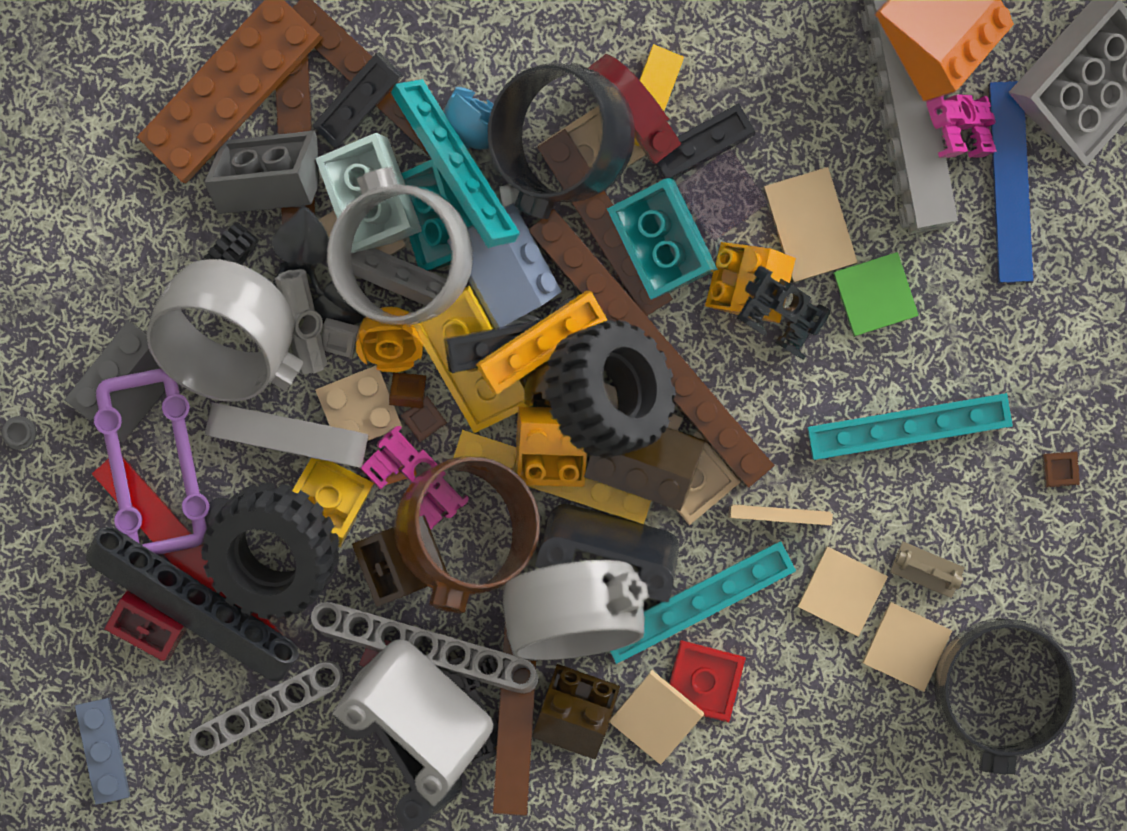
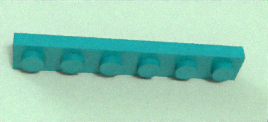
M424 80L395 84L391 91L392 96L487 248L515 242L520 232Z
M1005 393L807 427L812 460L1012 427L1013 424L1008 395Z
M778 541L670 597L669 603L662 601L643 611V638L629 646L610 651L616 664L796 572L782 542Z

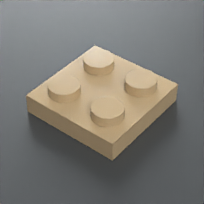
M377 365L315 389L329 426L368 434V441L387 434L394 426H401L403 428L395 406L389 405L390 393L381 371L376 370Z

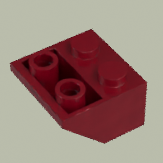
M126 590L104 630L165 662L173 656L187 628Z

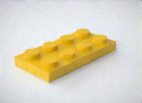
M470 286L464 288L458 299L443 313L435 318L413 325L419 333L422 344L474 433L518 413V406L530 407L533 405L534 400L529 406L524 403L525 383L522 378L500 393L494 394L478 368L455 373L449 372L443 338L494 329Z

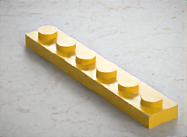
M462 430L453 458L464 456L487 458L500 462L516 472V447ZM585 478L584 487L527 485L528 487L644 524L651 504L650 500Z

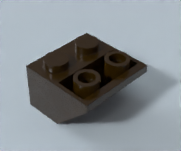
M425 515L420 516L419 527L423 544L431 559L441 570L448 574ZM394 527L352 543L376 607L427 587L416 579L403 563L396 546Z
M557 664L532 738L596 760L608 729L620 686Z

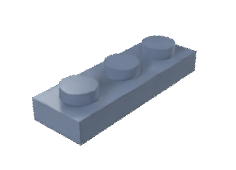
M110 697L75 705L95 805L129 798L130 792Z

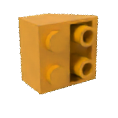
M721 242L715 263L718 270L713 272L705 307L739 315L748 298H753L752 295L746 293L745 287L749 281L753 282L756 278L754 275L756 269L759 266H763L773 272L770 276L778 282L780 279H783L790 283L796 258L771 248ZM770 308L769 316L764 315L762 319L763 321L780 323L782 315Z
M518 406L516 473L527 485L584 487L587 454L583 452V448L578 449L569 442L571 439L569 436L565 437L558 429L560 425L557 419H552L549 410H552V408Z

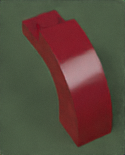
M605 54L588 67L610 80L626 98L634 119L635 139L650 162L658 163L681 145L680 140L667 122L669 118L641 81L615 57Z

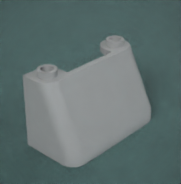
M394 640L360 670L332 712L346 726L355 730L365 729L376 721L424 766L416 777V788L433 806L445 797L487 741L493 730V722L490 716L414 645L405 640Z

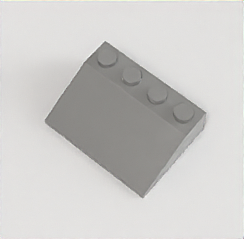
M1091 0L1009 91L1010 95L1025 113L1083 166H1087L1127 121V8L1121 0Z

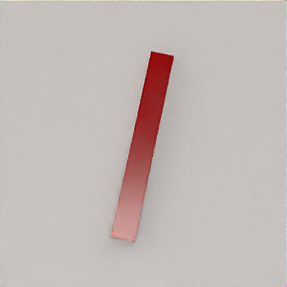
M122 456L132 507H135L140 512L142 517L140 529L152 542L192 534ZM108 458L92 475L117 502ZM202 544L194 548L164 554L174 566L216 592L212 586L213 578H208L204 570V566L208 561H203ZM222 592L218 593L219 595L226 598V596ZM253 612L251 614L281 633L269 619L258 618V613Z

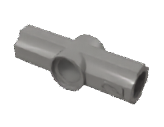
M298 269L280 273L275 278L277 288L288 301L294 315L295 327L291 347L293 355L303 362L299 373L302 375L317 373L324 370V367L328 364L320 335L323 322L321 316L315 312L306 271ZM304 316V323L299 327V321Z

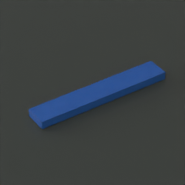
M1018 81L990 82L988 84L990 112L994 114L996 121L995 124L991 125V135L997 152L992 153L998 283L1034 281L1025 111L1009 93Z

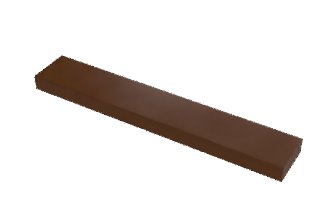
M505 624L503 653L513 655ZM528 660L536 669V660ZM526 668L516 670L513 675V681L517 684L526 683L531 676L530 670ZM501 688L493 814L527 816L535 688L525 694Z

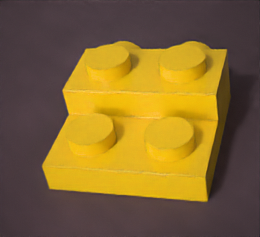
M311 458L292 491L295 493H299L300 490L309 495L308 500L313 504L318 502L324 508L322 514L325 518L328 516L331 518L334 524L331 532L338 535V547L341 548L374 483L334 462Z

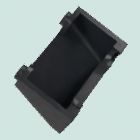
M570 504L558 505L551 511L535 567L546 568L571 563L575 550L578 549L640 566L638 576H640L639 579L643 583H646L648 597L669 603L679 554V542L674 534L666 530Z
M334 716L344 733L353 739H362L377 732L409 785V792L398 800L395 814L404 831L416 830L459 795L462 789L461 776L445 797L433 806L419 793L415 785L416 777L424 766L376 721L365 729L355 730L349 728Z

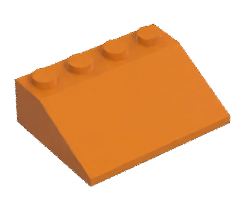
M887 0L875 13L923 101L956 92L1014 25L1009 10L1001 0Z

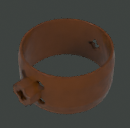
M474 456L453 458L421 473L409 485L402 496L394 521L396 546L403 563L416 579L433 589L429 605L434 606L438 610L458 614L465 613L469 596L498 589L509 580L515 578L524 569L536 549L540 529L539 513L535 499L522 478L500 462ZM443 471H464L482 478L499 493L509 510L512 522L511 548L502 568L485 584L465 583L449 576L431 559L423 544L419 527L421 503L431 482Z

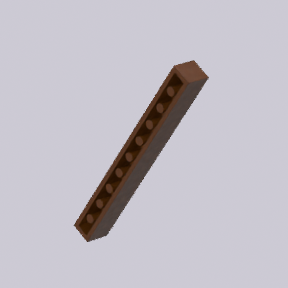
M555 209L551 210L548 219L539 220L529 229L535 243L581 295L585 291L592 292L607 321L621 320L628 322L631 326L635 325L645 331V336H650L656 341V348L665 354L667 358L665 363L668 369L671 368L673 374L671 384L672 387H675L676 396L672 399V402L746 488L751 487L775 466Z

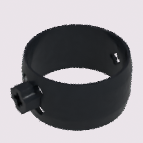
M547 63L529 68L517 74L500 91L493 104L488 122V143L495 166L503 178L519 190L514 206L526 214L541 219L549 218L555 202L586 200L611 187L626 169L634 147V119L630 106L622 92L600 73L575 63ZM572 74L588 87L596 99L602 119V140L596 160L587 174L570 188L555 192L542 184L528 165L522 143L523 124L527 110L538 92L551 81Z
M996 618L982 621L966 628L949 643L938 662L934 690L937 707L949 729L960 740L981 751L979 770L993 774L1015 775L1017 756L1028 755L1044 748L1063 731L1069 722L1076 700V679L1070 659L1061 645L1051 635L1032 624L1026 623V621ZM1019 628L1040 640L1055 661L1059 675V696L1056 707L1044 727L1024 741L1004 746L987 745L977 742L962 729L951 708L949 681L953 666L964 648L977 637L996 629Z

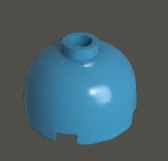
M456 87L446 104L444 114L467 150L470 147L477 150L489 149L488 122L493 103L487 100L486 104L473 98L476 92L463 87Z

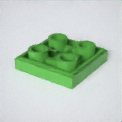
M898 252L833 273L853 337L919 316Z

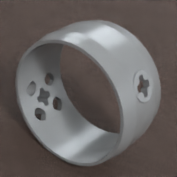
M392 167L363 174V176L357 178L362 195L342 211L330 234L328 266L334 285L350 306L374 321L387 324H407L409 326L437 317L458 299L470 278L473 265V246L466 224L456 209L439 195L418 187L398 185ZM412 194L431 205L443 219L452 243V265L448 279L438 296L423 309L401 317L383 311L365 296L354 276L351 251L357 228L371 209L391 197Z
M217 259L200 260L188 264L168 283L152 311L147 329V343L154 360L175 382L198 395L219 401H244L260 394L270 382L286 391L303 365L302 360L288 352L295 327L294 315L288 301L268 279L243 265ZM181 309L203 310L233 322L257 343L262 352L239 351L216 343L198 331L188 321Z
M585 561L556 565L534 570L509 580L504 585L503 610L507 637L513 655L519 659L524 658L537 661L570 659L613 651L641 640L644 636L643 601L645 598H648L646 583L639 579L638 574L634 572L630 564L619 561ZM604 574L610 578V582H602Z

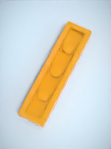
M585 291L478 362L476 366L492 393L498 394L548 361L551 354L555 352L556 345L561 340L567 338L568 335L607 321V318L592 292Z

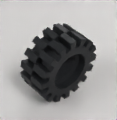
M235 222L234 225L229 227L228 231L226 230L222 234L220 239H217L215 245L208 250V254L202 260L217 259L243 265L247 257L256 248L259 239L239 222Z

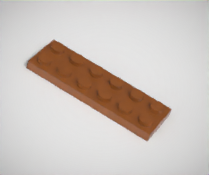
M264 0L143 129L137 138L181 182L187 184L323 37L285 0Z

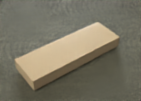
M733 504L729 506L728 518L832 525L833 514L827 511Z

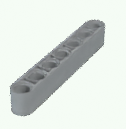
M331 602L319 603L311 612L313 626L321 634L329 638L381 652L387 646L384 642L386 634L395 630L400 632V640L408 641L416 648L423 640L432 641V651L424 656L442 671L524 694L531 692L538 683V674L535 667L524 658L519 659L510 654ZM328 612H335V623L330 627H322L321 618ZM360 621L368 622L369 626L366 634L360 637L353 635V627L356 623ZM453 650H464L466 655L461 664L452 665L449 663V655ZM486 659L497 660L498 668L493 674L486 675L481 673V665ZM520 668H526L531 672L529 681L524 684H517L513 681L515 671Z

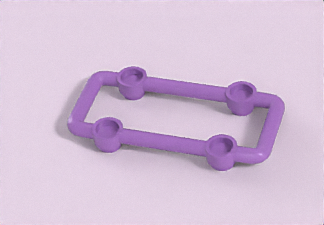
M162 369L103 380L96 389L99 410L94 416L95 427L104 434L119 508L114 516L115 526L119 531L140 544L137 531L141 527L142 517L140 512L135 507H132L117 433L121 427L122 418L120 413L112 407L110 392L159 382L164 383L166 397L162 402V411L172 422L186 496L182 501V511L187 518L191 519L194 533L142 544L157 555L201 545L204 542L203 537L207 529L205 516L209 511L207 498L199 492L185 417L190 409L189 402L180 394L178 383L170 378Z

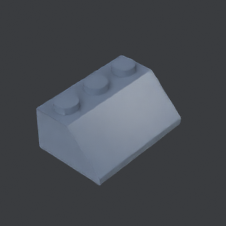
M514 203L504 208L520 232L515 242L487 248L473 224L467 227L473 246V265L468 281L494 328L503 327L544 305L562 292ZM450 238L447 240V242L452 249V243Z

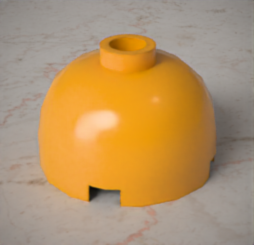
M398 307L380 308L395 316L402 317L411 314L407 310ZM365 317L359 326L356 337V353L366 365L367 360L376 364V370L395 373L409 370L414 366V361L418 358L420 360L423 355L424 345L413 325L387 324Z

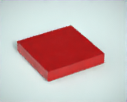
M680 640L669 684L703 711V716L729 723L746 657Z

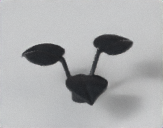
M302 206L290 219L280 225L273 235V250L284 261L279 265L276 277L288 270L302 269L306 271V274L310 276L315 292L320 295L313 300L315 312L321 316L322 322L325 323L326 318L352 325L359 324L366 316L356 311L346 302L338 292L333 281L329 282L324 290L319 285L315 274V267L312 264H320L328 257L329 236L319 219L308 208ZM274 279L272 284H274L277 287L276 281ZM360 287V289L362 290V292H363V293L365 294V296L367 297L365 291Z

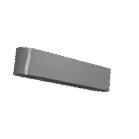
M214 402L211 403L205 430V436L359 468H362L369 436L361 432Z
M326 660L201 724L189 736L191 750L199 756L211 755L332 692L342 681L343 673L340 666L333 661ZM321 668H330L334 672L335 681L332 685L327 686L320 683L318 672ZM298 683L302 685L305 690L303 700L294 701L289 697L288 688L290 684ZM268 699L272 701L275 706L273 716L265 717L261 715L258 710L260 700ZM231 715H239L244 720L245 726L242 732H234L229 728L228 719ZM204 730L212 733L215 739L213 747L205 748L201 746L198 740L201 731Z

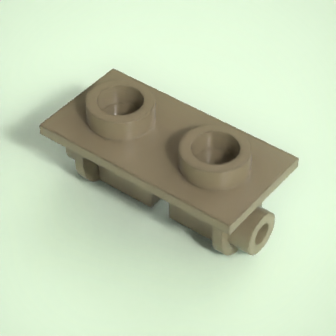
M902 541L890 573L952 598L955 590L959 589L962 584V573L965 567Z

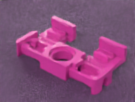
M956 94L945 100L943 96H939L926 101L935 129L943 127L942 138H945L946 144L944 145L948 147V149L938 152L939 158H954L968 152L960 132L972 128V133H974L970 138L977 140L973 144V146H977V149L968 152L969 158L985 157L997 152L990 129L986 128L996 123L994 114L990 112L989 107L991 105L987 96L973 101L972 95ZM942 109V113L938 115L936 111Z
M394 426L378 441L377 447L381 449L384 446L385 448L381 452L377 450L360 468L379 489H382L388 483L385 479L392 472L397 474L400 471L412 483L416 479L414 468L417 464L425 462L430 467L437 465L423 449L418 452L399 432L402 428L401 426ZM371 467L383 479L382 481L370 470ZM444 471L431 482L425 494L427 492L428 494L423 497L419 517L425 515L430 529L443 517L452 518L457 513V510L468 502L467 495L461 497L444 480L443 477L446 475ZM446 511L447 513L442 517L441 514Z

